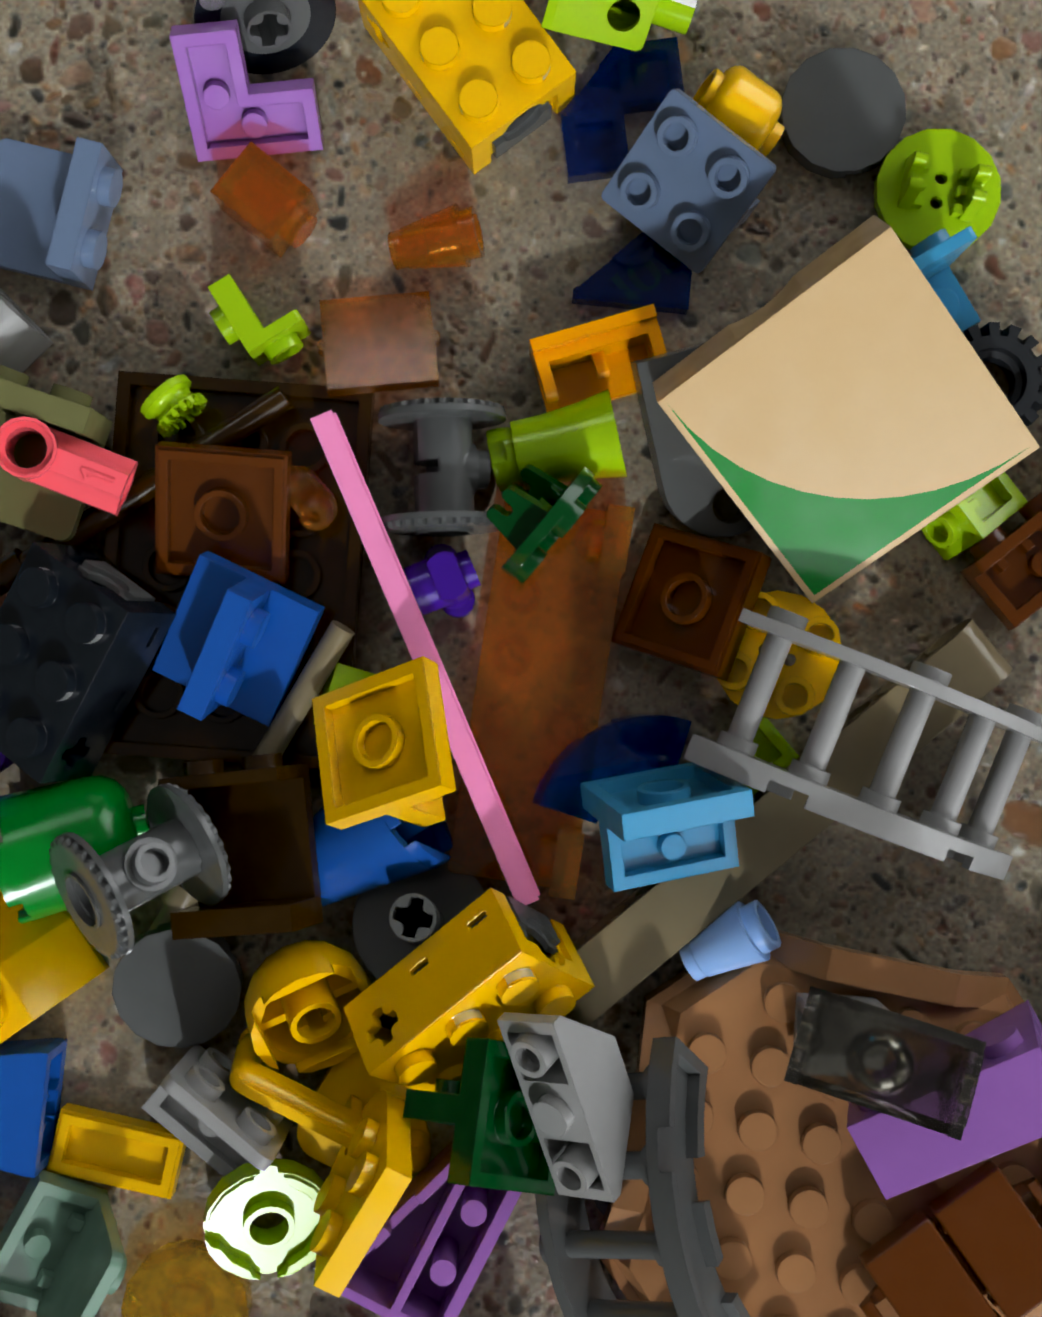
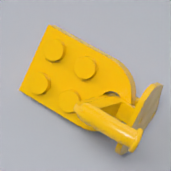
M246 1028L240 1035L229 1075L232 1089L246 1098L298 1123L297 1139L302 1150L311 1158L332 1168L314 1204L313 1210L315 1213L320 1214V1218L310 1243V1251L316 1253L313 1286L339 1298L410 1184L412 1174L422 1171L427 1167L431 1157L430 1132L427 1122L403 1118L406 1091L411 1088L368 1075L359 1050L337 1065L329 1067L316 1091L262 1065L263 1061L254 1052L248 1028Z

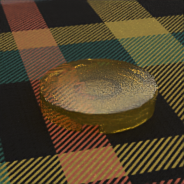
M187 1239L168 1242L147 1255L127 1283L121 1311L122 1317H250L253 1304L248 1279H243L223 1270L208 1253L206 1242Z

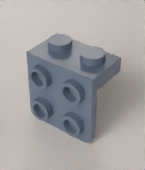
M77 137L73 154L8 138L0 140L1 269L93 291L97 272L102 267L106 257L107 232L113 208L117 206L123 187V169L103 143Z

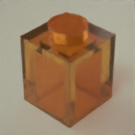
M253 142L246 146L210 190L225 214L280 258L290 246L297 248L302 245L311 235L317 224V217L315 215L319 211V207L311 189Z

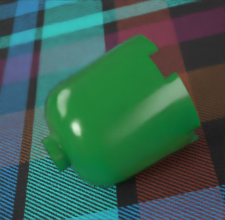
M103 775L86 776L0 796V830L2 842H0V889L8 907L19 904L23 905L22 909L18 911L19 923H27L67 910L55 884L51 871L52 867L49 862L50 844L58 835L64 832H73L82 837L98 855H101L150 829L146 804L134 806L127 790L115 779Z

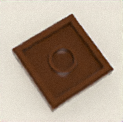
M166 441L156 444V574L191 576L199 555L210 551L274 583L285 584L289 578L292 451Z
M654 523L611 642L727 681L748 626L738 621L743 608L750 611L754 610L772 559L762 552Z

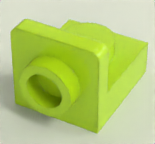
M1004 472L929 523L921 531L944 560H949L983 540L1028 503V501L1006 472Z

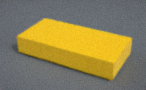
M66 1103L60 1111L46 1171L171 1199L176 1192L186 1145L159 1123Z

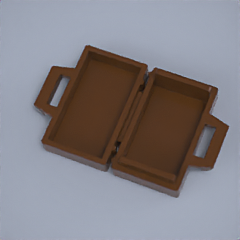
M988 1160L928 1204L929 1210L938 1221L937 1227L947 1235L942 1237L934 1226L935 1221L928 1214L925 1215L922 1211H918L862 1252L858 1258L876 1283L859 1305L866 1317H883L875 1305L885 1298L899 1317H1001L995 1309L991 1308L982 1295L984 1290L988 1293L987 1299L994 1306H997L1005 1317H1024L1042 1304V1227L1021 1199L1030 1192L1042 1209V1186L1035 1176L1012 1185L1000 1167L991 1160Z

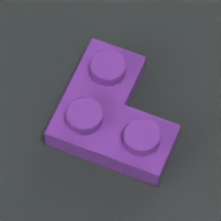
M237 19L175 25L171 27L169 37L198 162L323 150L324 138L314 78L250 84Z

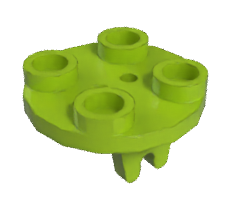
M925 129L903 138L886 155L874 181V207L878 218L892 227L904 247L909 250L943 228L952 237L971 226L979 238L992 225L1001 204V178L992 156L974 138L953 129ZM935 177H942L944 184L937 183ZM930 201H937L939 208H933Z

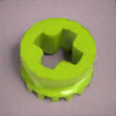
M185 374L176 375L162 383L145 399L141 406L140 412L148 420L157 419L158 425L156 430L164 438L177 434L180 428L182 430L186 428L184 420L187 419L192 423L195 420L192 415L194 417L199 416L208 401L200 392L191 393L192 382Z

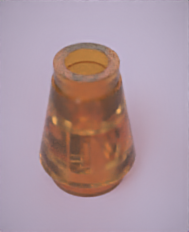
M454 203L403 226L399 230L388 232L389 251L397 270L405 268L471 267V260L485 256L482 230L474 206L460 209L458 204Z

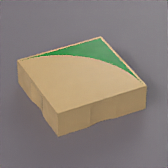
M875 215L871 216L793 275L786 286L765 306L753 314L726 326L652 382L657 403L812 604L1040 448L892 227Z

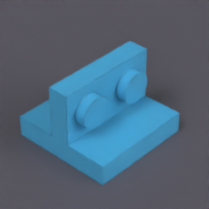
M689 762L580 783L583 808L599 821L605 882L613 892L739 867L735 820L755 816L752 789L740 782Z

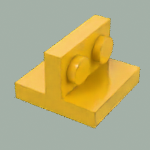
M421 656L312 698L326 825L343 830L384 815H389L423 828L446 820L443 796L455 792L456 785L437 663Z

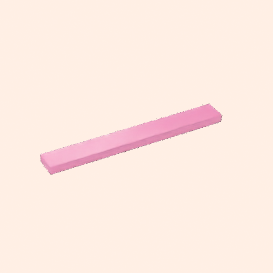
M329 410L312 417L310 420L412 660L424 656L438 664L450 750L511 894L515 900L524 905L539 900L538 896L541 895L337 413Z

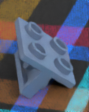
M676 88L668 92L603 190L601 197L607 204L695 273H700L707 267L731 232L743 224L760 202L757 197L775 174L776 165L686 93Z

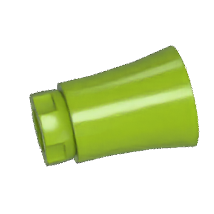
M608 389L559 409L510 421V427L486 431L491 465L497 487H499L500 491H504L511 483H518L521 486L523 485L526 490H529L530 485L520 475L521 470L527 464H532L562 483L571 482L584 466L595 474L594 479L627 477Z

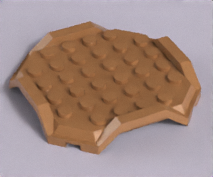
M778 930L781 947L770 952V960L712 977L707 976L700 981L694 980L688 972L685 973L683 970L645 995L636 1072H644L645 1068L649 1065L653 1038L676 1036L708 1066L704 1111L705 1156L693 1158L698 1200H710L715 1228L723 1254L719 1267L715 1268L725 1292L738 1293L751 1317H866L859 1305L876 1283L858 1256L918 1211H922L925 1215L928 1214L935 1221L934 1226L942 1237L947 1235L937 1227L938 1221L929 1210L928 1204L988 1160H991L1000 1167L1012 1185L1035 1176L1042 1186V1138L886 1200L847 1129L849 1100L854 1098V1094L859 1088L877 1078L814 1075L802 1072L793 1059L796 992L875 997L889 1009V1017L895 1018L898 1026V1050L894 1059L887 1058L886 1078L895 1075L1018 1006L1024 1000L1010 979L1001 973L952 970L830 945ZM633 1100L627 1151H641L646 1145V1100ZM623 1180L621 1194L614 1203H608L599 1230H654L649 1188L643 1180ZM1029 1192L1021 1199L1042 1227V1209ZM601 1259L627 1300L673 1302L663 1267L659 1266L656 1260ZM984 1290V1291L982 1292V1295H983L984 1298L987 1300V1302L989 1303V1305L991 1306V1308H992V1309H995V1310L1000 1314L1001 1317H1005V1316L1000 1312V1310L998 1309V1307H997V1306H994V1305L987 1299L988 1293L986 1292V1290ZM886 1298L875 1305L883 1317H899ZM1042 1304L1024 1317H1042Z

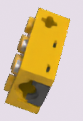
M358 0L365 29L474 175L491 163V154L498 158L550 120L552 110L558 114L574 102L576 70L547 31L541 27V23L524 0Z
M489 888L345 1005L343 1010L368 1075L414 1090L435 1092L436 1079L461 1081L467 1037L489 1038L504 1042L497 1019L504 1012L561 1015L564 1017L574 1009L576 1001L594 988L595 985L563 924L553 919L549 920L548 916L509 896L505 897L503 893L493 888Z

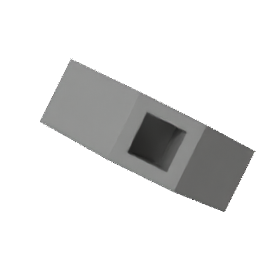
M504 1012L497 1019L558 1195L614 1203L620 1196L634 1099V1092L616 1037L561 1015Z

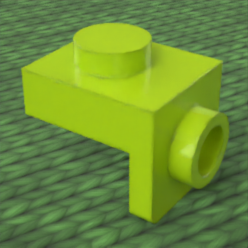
M230 274L208 286L209 291L219 305L209 312L216 326L229 345L240 340L258 366L267 361L275 365L288 360L303 348L304 344L301 340L311 334L297 309L292 310L264 327Z

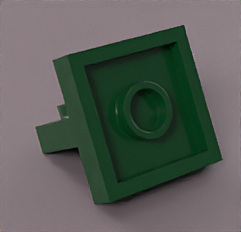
M467 1037L461 1081L436 1079L435 1092L407 1089L403 1118L455 1126L447 1183L554 1196L555 1184L505 1042L489 1038Z

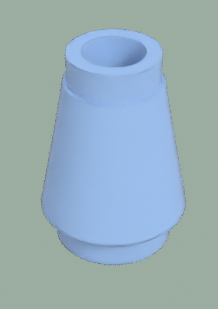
M753 900L746 905L737 901L712 924L681 948L679 952L688 973L694 980L700 981L707 976L712 977L770 960V952L781 947V939L771 916L758 900Z

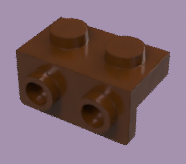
M1042 492L1018 510L1025 520L1011 532L1006 534L999 526L983 540L972 546L968 551L974 556L975 560L960 571L962 576L1008 630L1019 626L1042 607Z

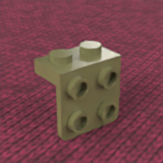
M0 365V427L12 418L26 416L36 418L49 427L105 448L113 422L90 408L93 397L55 383L50 394L27 387L30 379L28 375ZM29 434L19 439L14 448L15 461L19 467L31 468L40 464L46 456V440L39 434ZM0 466V522L61 542L69 541L75 536L86 505L85 503L39 485L24 482L3 470Z

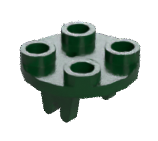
M527 464L521 470L520 475L530 485V490L524 489L518 483H511L502 492V498L512 507V511L505 510L499 504H493L488 509L487 518L515 548L501 567L510 577L513 576L523 584L543 561L547 551L559 537L563 538L587 509L588 503L603 485L593 478L595 474L585 466L567 486L532 464Z

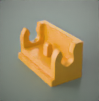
M654 303L529 339V355L546 412L577 403L607 389L609 390L611 401L636 394L637 391L630 362L667 353Z

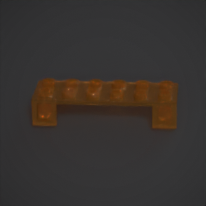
M504 501L505 510L512 511V507ZM609 504L606 511L587 508L563 538L559 537L547 551L546 557L523 584L513 576L510 577L501 569L515 548L501 532L499 533L469 727L537 886L547 887L548 895L551 897L575 900L585 837L582 829L585 809L582 805L580 783L590 781L620 579L626 570L635 507ZM461 778L452 836L453 848L450 849L449 856L451 858L448 861V869L452 873L506 881L463 778Z

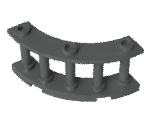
M676 1036L653 1038L650 1062L644 1072L627 1073L634 1092L633 1100H646V1145L641 1151L626 1152L623 1180H643L648 1186L654 1230H590L584 1198L558 1195L555 1187L554 1196L535 1194L540 1229L539 1250L541 1257L548 1266L553 1288L564 1317H751L738 1293L725 1292L715 1267H719L723 1254L715 1228L710 1200H698L693 1158L705 1156L704 1111L708 1066ZM599 1259L656 1260L658 1265L663 1267L673 1302L617 1300L605 1277Z

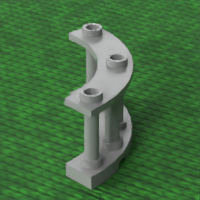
M771 605L767 616L743 608L738 621L766 634L728 732L721 730L717 741L693 734L683 759L764 793L767 790L791 800L796 790L808 795L804 805L806 810L941 861H944L946 857L961 862V867L1004 880L1013 856L994 849L999 837L993 835L1031 740L1042 744V714L1012 703L1009 704L1007 711H1004L948 687L953 675L941 669L913 660L908 671L807 632L805 628L809 619L783 608ZM794 644L839 661L801 758L800 760L792 759L787 770L755 757L759 744L754 743L753 740L791 645ZM867 672L905 687L909 691L870 788L863 786L859 796L856 797L828 786L831 773L825 770L863 675ZM936 700L965 712L969 716L930 811L923 809L920 819L917 820L898 813L902 801L895 798ZM994 726L1005 730L968 824L956 822Z

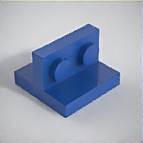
M206 551L200 554L176 610V616L169 627L152 670L186 686L177 710L202 721L220 705H223L269 727L287 696L325 607L221 556Z

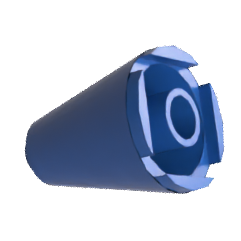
M324 806L313 816L322 907L436 869L451 858V856L444 854L453 848V841L446 820L423 828L398 818L384 815L341 830L326 825Z

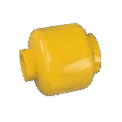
M744 66L730 67L724 73L718 68L714 69L692 98L765 157L772 151L783 134L784 126L778 122L783 106L781 95Z

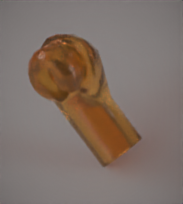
M291 466V507L300 517L299 522L305 528L313 531L324 530L337 516L338 505L335 494L310 467Z

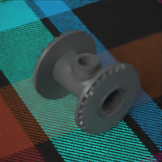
M443 397L399 401L380 408L378 413L379 424L389 428L413 431L414 464L425 466L427 473H420L414 477L415 512L391 514L381 517L388 533L410 536L453 537L499 531L487 518V511H474V495L477 489L488 488L491 466L488 451L477 450L476 445L473 444L472 430L493 427L506 421L504 406L480 399Z
M160 784L150 790L147 797L149 830L101 855H98L82 837L73 832H64L58 835L50 844L49 862L52 867L51 871L67 911L88 942L98 952H101L110 959L123 958L133 950L134 929L130 911L179 884L197 901L211 906L224 900L231 889V867L227 860L228 855L223 847L224 844L218 835L216 827L213 826L210 817L204 812L202 806L195 801L194 797L191 794L188 795L184 788H179L176 784Z

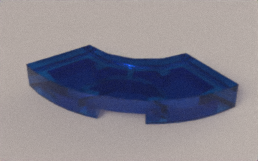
M635 714L612 719L611 722L596 728L581 739L577 738L561 752L546 771L536 790L532 803L597 824L598 820L583 808L580 783L678 765L692 721L659 714Z

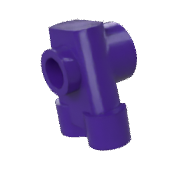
M437 544L427 551L424 560L404 567L406 577L423 616L443 608L449 616L463 618L474 609L475 596L472 589L481 586L466 549L457 553L449 545Z

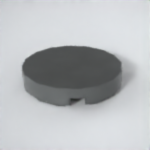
M829 48L807 58L790 76L781 98L783 106L778 122L780 121V124L784 126L782 140L788 153L806 170L829 179L846 178L847 175H856L860 172L863 174L876 168L898 143L906 121L905 94L896 74L877 56L856 48Z
M171 922L159 924L157 929L149 930L144 934L142 932L134 938L132 952L120 958L114 970L112 996L118 1014L136 1035L158 1046L186 1048L206 1043L227 1028L239 1008L244 980L240 961L238 964L236 957L231 952L232 947L223 937L173 940Z

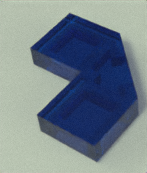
M677 37L645 41L642 50L631 51L613 46L599 64V69L582 91L574 96L560 114V128L568 184L612 178L629 153L624 114L656 111L669 91L678 88L684 92Z

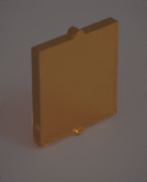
M429 291L319 300L323 339L317 342L318 354L324 357L328 397L440 387L436 347L441 343V335L438 330L433 329Z

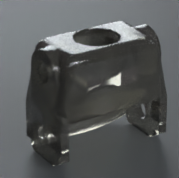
M811 986L784 1081L831 1095L961 1141L979 1080L986 1042Z

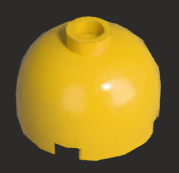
M304 940L277 950L266 957L256 969L244 1000L245 1018L254 1052L267 1066L279 1070L276 1062L278 1061L284 1064H295L298 1073H312L337 1065L359 1050L343 1007L368 988L372 982L350 952L326 941Z

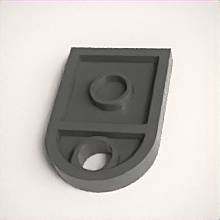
M702 344L630 362L656 483L662 502L677 521L686 527L707 536L730 537L753 529L754 527L740 509L732 518L727 520H719L715 516L712 507L713 499L723 487L657 403L652 382Z

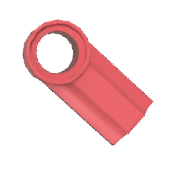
M26 416L12 418L0 427V466L3 470L24 482L39 485L118 516L134 481L138 466L137 461L49 427L36 418ZM29 434L42 435L47 445V452L43 461L35 467H19L14 457V448L18 440Z

